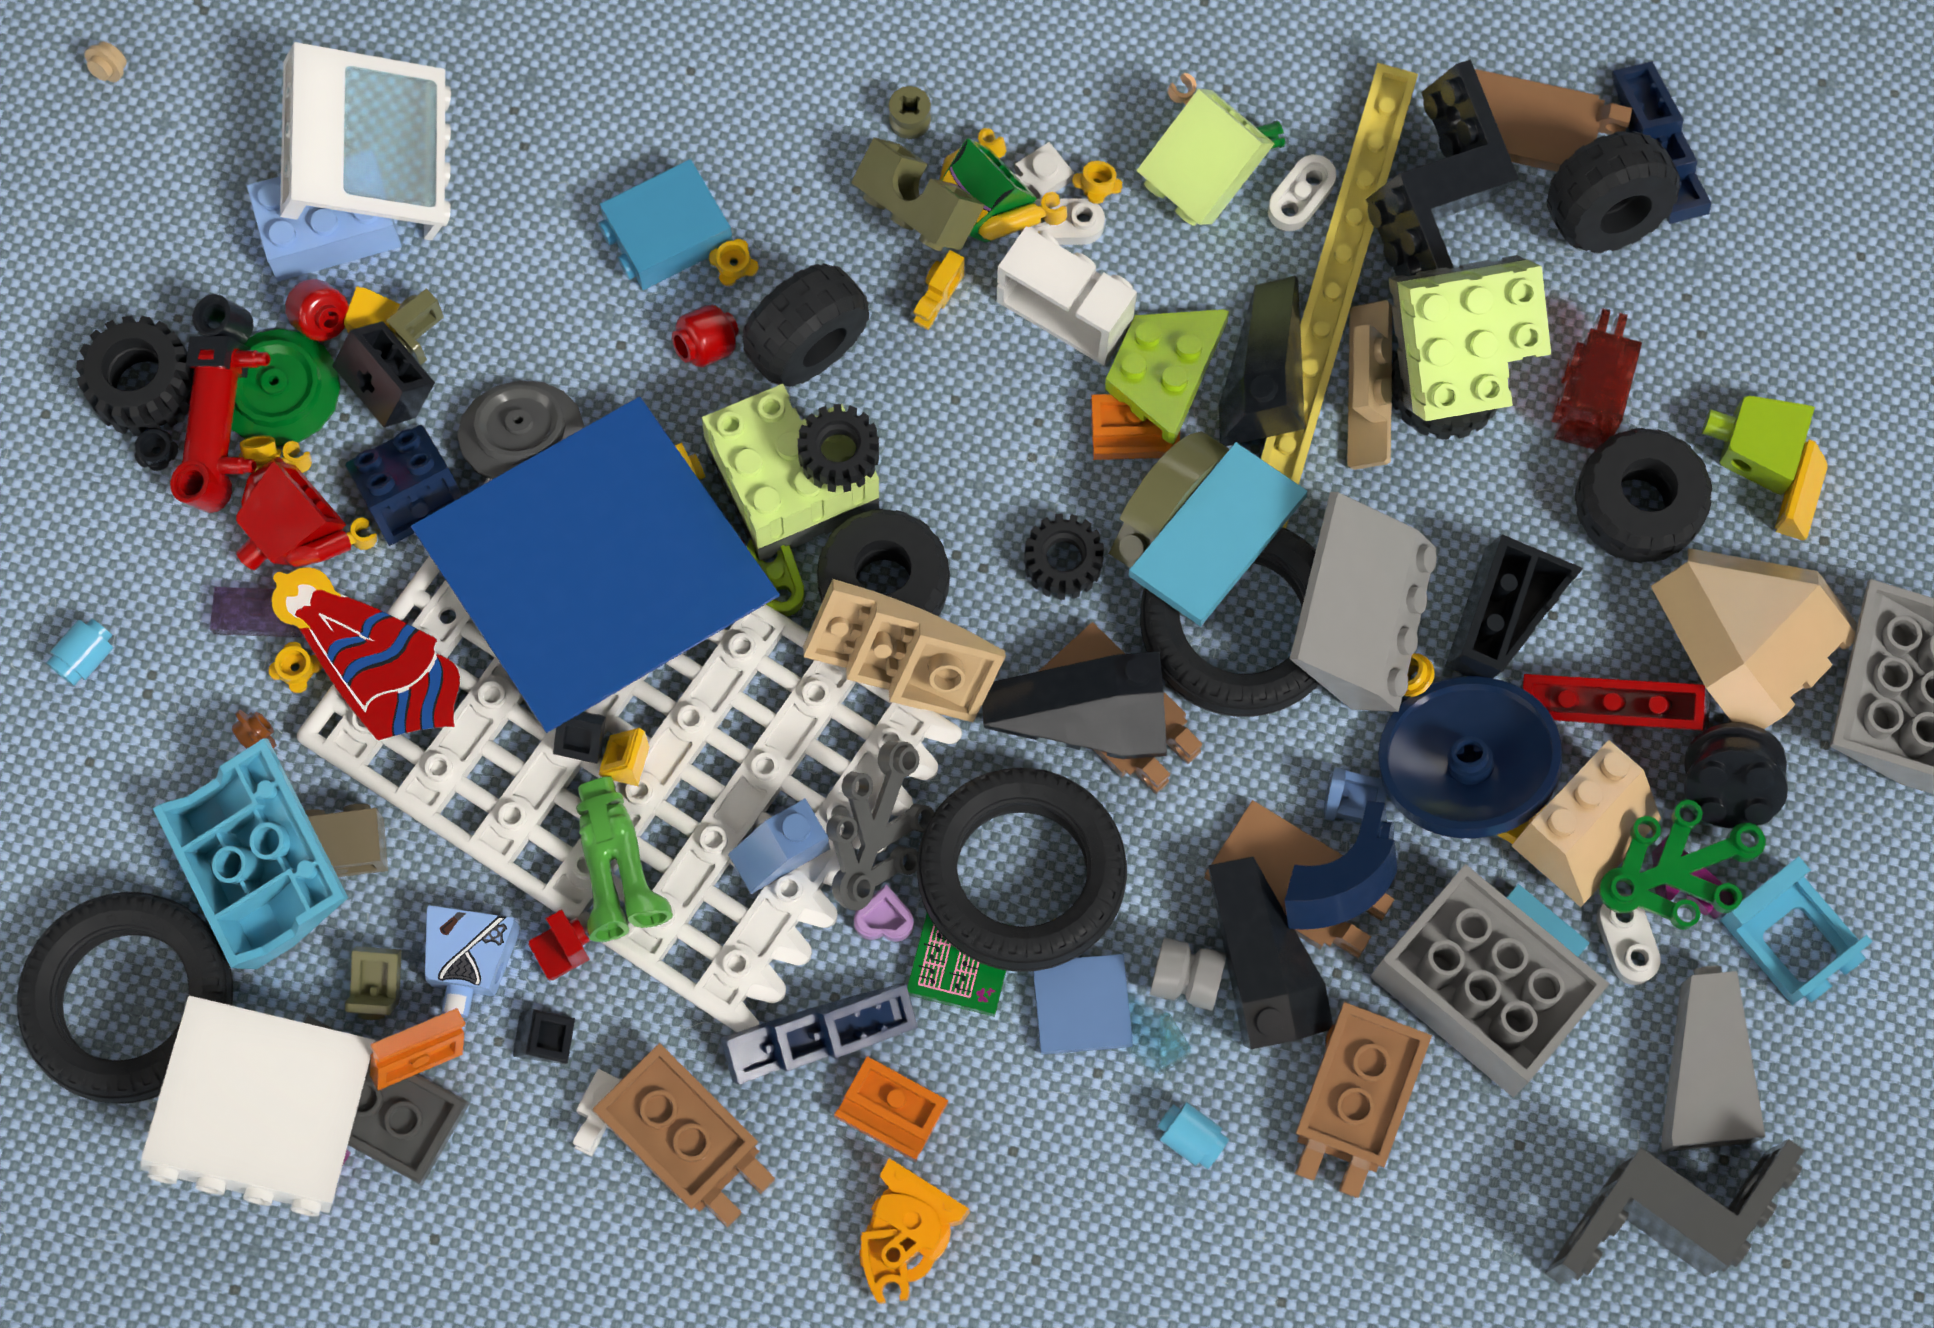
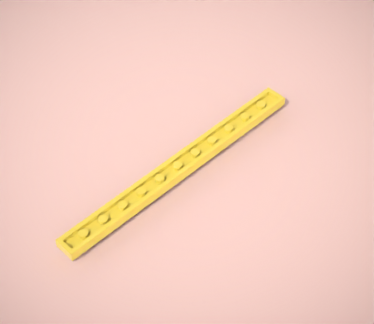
M1377 63L1300 324L1305 429L1267 437L1261 460L1298 485L1374 228L1368 216L1366 199L1387 183L1418 77L1417 73ZM1288 521L1284 524V528L1287 527Z

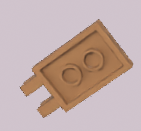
M1475 69L1513 163L1557 172L1565 159L1571 157L1583 145L1586 146L1593 142L1594 139H1597L1598 133L1612 135L1614 132H1626V127L1629 125L1632 108L1614 103L1604 105L1605 100L1599 99V95Z
M1092 622L1039 671L1125 653ZM1163 691L1166 743L1179 757L1189 764L1201 753L1200 748L1203 744L1187 727H1184L1188 722L1185 719L1186 713ZM1094 750L1121 778L1126 773L1129 775L1135 773L1155 794L1169 783L1170 773L1155 757L1118 759L1107 756V752Z
M1252 800L1212 864L1254 857L1286 913L1284 900L1294 864L1304 866L1323 865L1333 862L1343 855ZM1207 870L1204 878L1211 882L1209 870ZM1385 893L1377 903L1365 912L1382 921L1392 906L1394 898ZM1347 922L1319 929H1295L1300 938L1320 950L1324 944L1330 947L1333 943L1358 959L1371 938L1370 935Z
M1343 1002L1295 1134L1299 1135L1297 1142L1305 1145L1295 1171L1296 1175L1314 1181L1323 1155L1327 1153L1349 1162L1338 1191L1359 1198L1368 1171L1377 1172L1379 1166L1384 1168L1432 1035Z
M660 1043L592 1109L611 1131L691 1211L696 1208L701 1212L706 1206L727 1228L742 1212L721 1190L738 1173L760 1195L774 1182L775 1178L755 1158L760 1152L755 1147L758 1141Z

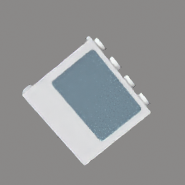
M294 42L283 61L280 217L297 220L307 205L424 224V239L433 240L441 227L447 226L450 217V202L445 201V188L449 183L451 168L450 163L445 162V150L449 145L451 128L449 124H445V112L450 104L451 89L449 86H445V69Z

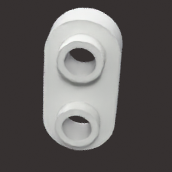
M1315 154L1303 157L1274 191L1268 206V217L1275 227L1283 231L1301 229L1333 190L1336 180L1335 166L1328 158ZM1310 177L1317 178L1320 184L1311 185L1306 179ZM1285 208H1291L1296 212V214L1293 216H1287L1282 212V210Z
M1037 199L1034 203L1037 206L1041 205V199ZM1060 199V204L1050 209L1066 206L1067 218L1063 223L1050 225L1046 222H1041L1029 227L1035 232L1044 231L1058 241L1059 245H1086L1095 242L1102 235L1105 214L1099 204L1092 203L1088 199ZM1080 214H1086L1090 216L1091 220L1081 222L1076 217Z
M1602 903L1598 909L1596 920L1615 975L1621 981L1630 985L1646 983L1658 972L1661 958L1645 910L1638 907L1634 911L1629 912L1630 921L1623 923L1617 919L1616 912L1610 910ZM1632 952H1639L1644 956V966H1637L1631 961Z

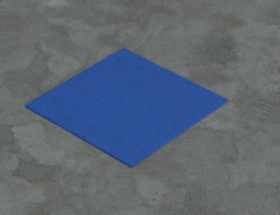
M640 396L411 525L412 530L546 733L780 596Z

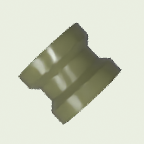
M906 86L896 90L890 97V127L899 137L909 140L916 139L924 135L929 129L931 123V103L926 92L918 87ZM905 107H916L914 111L906 110Z

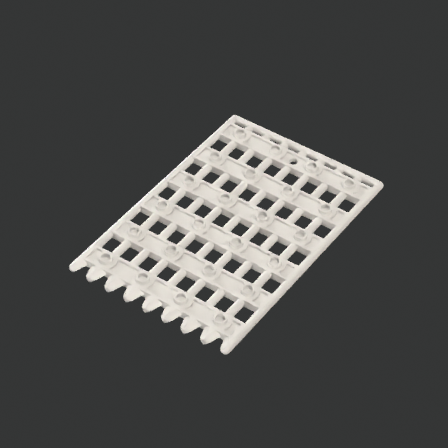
M487 478L484 484L491 481L492 479ZM429 556L387 611V614L403 621L414 605L421 609L422 612L411 626L435 637L437 642L434 646V651L445 658H448L463 637L495 657L479 679L455 664L460 674L459 687L468 693L454 712L455 727H440L442 730L427 750L419 747L403 735L377 740L333 684L300 727L296 738L299 743L554 912L562 909L568 921L577 917L588 934L587 921L590 913L587 911L593 904V893L590 874L582 849L581 837L575 846L571 847L540 825L555 804L580 819L581 815L577 813L576 807L581 803V799L568 791L567 787L581 768H584L597 778H601L599 776V769L602 759L600 758L598 763L595 764L553 754L556 728L546 733L535 715L520 706L524 698L447 581L443 582L434 596L425 592L440 572ZM766 604L733 623L728 631L723 629L709 637L708 639L718 646L703 666L684 654L666 663L692 680L678 702L646 683L644 680L649 675L648 673L584 711L606 716L604 736L607 732L617 734L636 729L618 717L633 695L667 716L652 738L646 735L650 747L638 787L617 781L613 782L616 792L623 795V804L634 825L640 859L663 874L652 891L668 900L672 908L673 917L664 924L650 928H639L629 923V932L625 936L601 943L735 1032L760 1025L756 1017L744 1004L746 997L768 1003H777L784 999L786 986L769 965L772 959L793 965H804L810 961L812 955L811 946L795 927L800 921L821 928L831 927L836 923L837 910L822 892L821 888L824 884L832 886L833 878L840 870L833 841L829 839L830 850L765 886L748 909L715 887V884L729 864L734 866L728 853L749 836L755 827L758 828L764 821L772 817L766 811L780 791H783L798 802L806 798L826 832L827 823L832 816L844 815L853 818L849 800L842 792V781L849 772L865 773L871 777L873 791L868 801L871 812H873L886 776L878 766V753L885 742L897 740L912 744L919 754V765L916 771L909 776L921 780H930L937 775L938 763L922 744L924 738L946 744H955L962 736L961 728L934 711L890 702L889 690L857 682L891 704L878 724L874 725L842 704L856 684L855 681L846 679V668L814 660L801 678L769 658V654L782 636L803 648L809 631ZM446 610H452L456 613V618L452 623L445 624L440 621L441 613ZM757 671L792 692L777 714L743 693ZM732 707L766 728L751 750L718 729V726ZM335 712L343 718L326 739L319 732ZM831 718L866 740L852 761L847 760L817 740ZM508 720L541 740L526 762L493 742ZM706 743L741 764L726 786L692 765ZM383 744L415 765L400 787L368 767V764ZM806 754L841 776L826 798L791 776ZM482 756L515 777L500 799L467 778ZM681 779L715 800L700 823L666 801ZM859 781L856 783V792L859 789ZM902 785L891 815L898 817L905 814L906 810L910 809L913 805L912 797ZM456 792L488 813L473 836L440 814ZM655 815L689 837L675 859H672L640 838ZM843 824L840 828V834H842L844 830ZM858 832L852 841L853 848L859 849L861 846ZM528 841H531L563 862L547 885L513 863ZM887 846L879 850L878 853H881L884 850H886ZM614 859L611 862L613 882L620 901L625 903L622 881L614 875L618 869L617 860ZM703 901L738 923L724 946L688 924ZM677 939L712 961L697 984L662 961Z

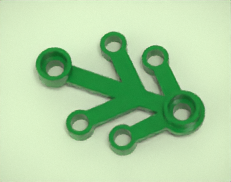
M1683 800L1673 809L1671 814L1673 824L1656 867L1641 873L1640 870L1647 848L1659 838L1661 826L1651 816H1642L1635 821L1630 829L1632 840L1622 866L1608 871L1600 881L1599 894L1606 907L1617 913H1629L1639 907L1670 920L1678 929L1687 930L1693 927L1700 919L1701 913L1698 905L1688 899L1674 903L1649 891L1650 889L1665 884L1712 904L1721 913H1730L1741 904L1742 893L1736 885L1723 883L1718 886L1691 875V873L1729 858L1739 862L1754 860L1765 848V835L1758 826L1752 823H1741L1727 834L1725 840L1681 857L1691 829L1702 819L1701 807L1692 800ZM1686 808L1691 810L1694 815V821H1684L1680 816V809ZM1642 824L1648 825L1652 829L1653 836L1651 838L1641 836L1638 826ZM1748 833L1752 835L1755 840V846H1745L1741 841V834ZM1618 882L1627 883L1631 889L1630 896L1620 895L1616 890V884ZM1721 891H1727L1733 896L1734 901L1732 905H1725L1721 902L1719 898ZM1678 908H1687L1692 914V920L1690 922L1682 921L1677 913Z

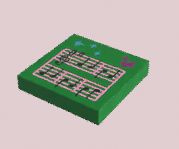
M926 914L907 989L909 996L995 1017L1007 970L981 964L961 953L940 934L928 914Z

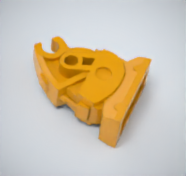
M889 1158L880 1174L882 1181L889 1189L884 1190L881 1197H877L871 1207L873 1211L870 1224L867 1225L866 1232H861V1249L859 1250L860 1265L864 1268L869 1287L878 1304L886 1303L883 1289L889 1283H896L900 1286V1302L908 1301L910 1296L909 1283L923 1278L931 1270L934 1262L942 1256L949 1244L951 1227L961 1225L970 1214L968 1207ZM917 1256H923L917 1266L907 1269V1265Z

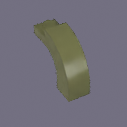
M1202 431L1190 434L1172 446L1148 472L1124 508L1119 518L1124 523L1108 554L1131 568L1230 449Z

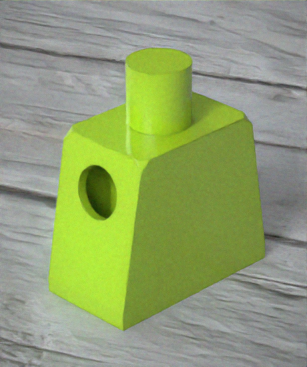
M1750 395L1744 396L1736 407L1733 416L1710 409L1702 428V434L1725 441L1719 463L1723 467L1776 494L1783 495L1794 481L1815 407Z

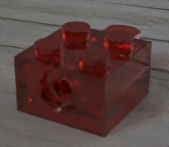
M1606 308L1600 309L1594 329H1590L1584 342L1576 341L1571 358L1567 359L1560 383H1563L1564 386L1561 396L1556 399L1550 422L1557 423L1554 439L1595 450L1609 437L1613 436L1623 420L1642 346L1640 341L1622 337L1628 317L1627 314L1618 312L1611 333L1606 332L1611 310Z

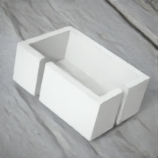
M1027 226L998 265L997 283L999 284L997 285L996 302L1096 362L1106 366L1125 338L1134 317L1137 291L1133 290L1132 285L1126 279L1115 274L1110 276L1105 272L1101 275L1096 272L1095 263L1081 253L1072 254L1059 246L1058 241L1044 231L1035 232Z

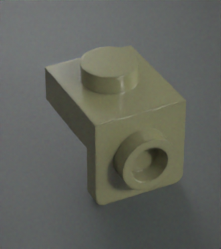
M426 288L419 295H412L406 298L400 304L398 311L386 321L392 333L415 360L422 365L427 359L417 339L443 319L444 315L438 300Z
M356 946L352 950L350 996L345 1001V1012L357 1013V1017L364 1020H380L385 1018V1015H390L400 1001L401 949Z

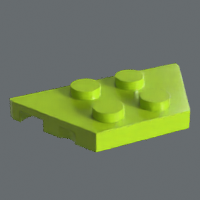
M1218 309L1135 315L1107 374L1105 390L1118 401L1126 403L1130 407L1131 412L1143 422L1146 419L1153 422L1162 430V438L1168 443L1174 444L1228 323L1229 311Z

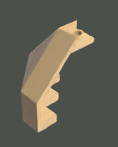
M1688 548V561L1651 585L1654 594L1704 686L1732 723H1747L1765 729L1780 720L1795 706L1791 696L1803 688H1812L1832 666L1828 659L1832 652L1840 647L1842 650L1847 649L1854 642L1857 622L1820 573L1815 570Z

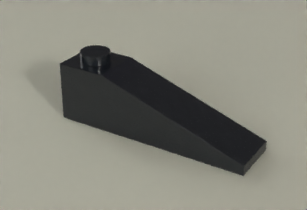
M1296 276L1258 284L1254 287L1219 403L1220 443L1224 446L1234 445L1235 442L1239 444L1305 429L1299 283Z
M1160 651L1111 655L993 682L982 704L985 729L1033 740L1041 737L1066 743V747L1080 750L1081 747L1107 752V756L1118 759L1167 756Z

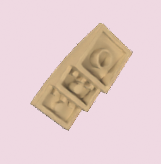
M835 579L831 581L803 645L804 658L846 668L847 680L889 690L890 702L934 711L941 715L974 722L1006 657L1005 651L930 612L884 594Z

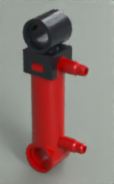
M217 294L207 295L202 298L193 311V325L203 336L189 337L186 366L194 370L183 460L182 464L173 472L170 481L172 494L177 500L208 513L220 511L230 501L232 483L226 474L253 473L257 468V463L254 459L228 457L238 378H247L248 368L267 366L271 361L270 355L267 352L251 350V348L244 345L250 338L254 328L250 312Z

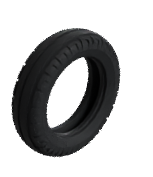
M1282 527L1253 563L1269 568L1280 575L1292 587L1300 601L1301 607L1303 606L1316 549L1299 535ZM1144 587L1140 605V628L1145 649L1147 652L1160 651L1162 679L1177 694L1190 703L1207 711L1226 716H1261L1283 710L1299 702L1320 684L1290 660V656L1271 669L1250 674L1228 672L1211 665L1201 658L1187 641L1181 626L1180 612Z
M1008 768L989 772L968 781L941 803L929 820L920 842L917 857V881L920 896L929 918L940 934L953 947L969 958L993 968L1016 972H1030L1053 968L1071 961L1091 948L1104 935L1114 921L1124 897L1127 881V860L1124 844L1114 820L1099 800L1088 790L1076 782L1053 772L1034 768ZM1010 813L1040 815L1062 826L1075 839L1085 860L1086 882L1076 902L1065 913L1040 925L1012 926L989 918L970 902L959 881L957 872L958 858L962 847L970 835L982 824L995 817Z
M120 892L90 899L70 909L54 921L40 936L30 951L20 976L17 991V1015L20 1031L29 1053L41 1070L55 1083L69 1092L89 1100L114 1104L135 1103L158 1097L180 1027L179 1023L168 1039L154 1050L131 1059H102L92 1056L81 1049L67 1028L63 1011V999L72 971L79 961L96 946L108 940L129 935L147 936L160 940L171 946L181 959L187 974L189 996L233 1005L231 968L214 932L197 914L176 901L143 892Z

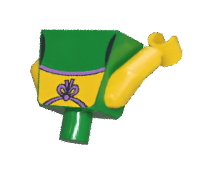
M982 129L978 134L979 142L967 138L960 149L945 157L939 180L958 185L985 205L969 236L987 243L1023 230L1026 226L1029 228L1040 224L1041 218L1050 225H1059L1066 220V206L1050 209L1060 204V198L1057 193L1047 192L1041 199V205L1037 206L1034 203L1037 200L1036 196L1000 160L1006 153L1004 137L996 139L992 129Z

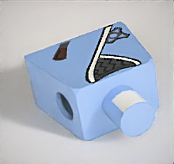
M428 905L426 915L425 979L431 987L446 990L442 1014L457 1008L462 1018H468L473 994L495 996L519 935L520 926L515 918Z

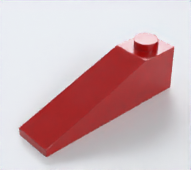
M1524 674L1523 689L1544 705L1554 721L1705 731L1709 728L1711 694L1704 684Z

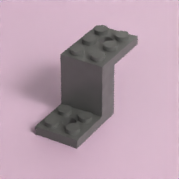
M1787 1139L1765 1151L1728 1208H1726L1640 1147L1619 1162L1544 1274L1559 1285L1572 1278L1578 1281L1583 1274L1587 1276L1603 1255V1252L1597 1248L1600 1242H1604L1609 1235L1614 1237L1626 1220L1704 1276L1719 1270L1725 1272L1730 1265L1736 1267L1751 1248L1752 1244L1746 1240L1756 1226L1762 1228L1775 1212L1777 1205L1772 1202L1774 1196L1782 1187L1787 1190L1800 1174L1802 1166L1797 1161L1805 1150L1790 1139Z

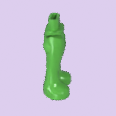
M606 776L578 786L581 803L577 805L576 809L577 813L581 815L579 833L593 893V910L587 921L590 940L594 942H608L619 939L629 932L628 921L639 928H650L668 922L673 917L671 905L666 898L651 891L648 887L641 865L635 828L623 804V795L615 790L613 778ZM614 859L617 860L621 876L627 918L620 905V899L613 882L611 862Z

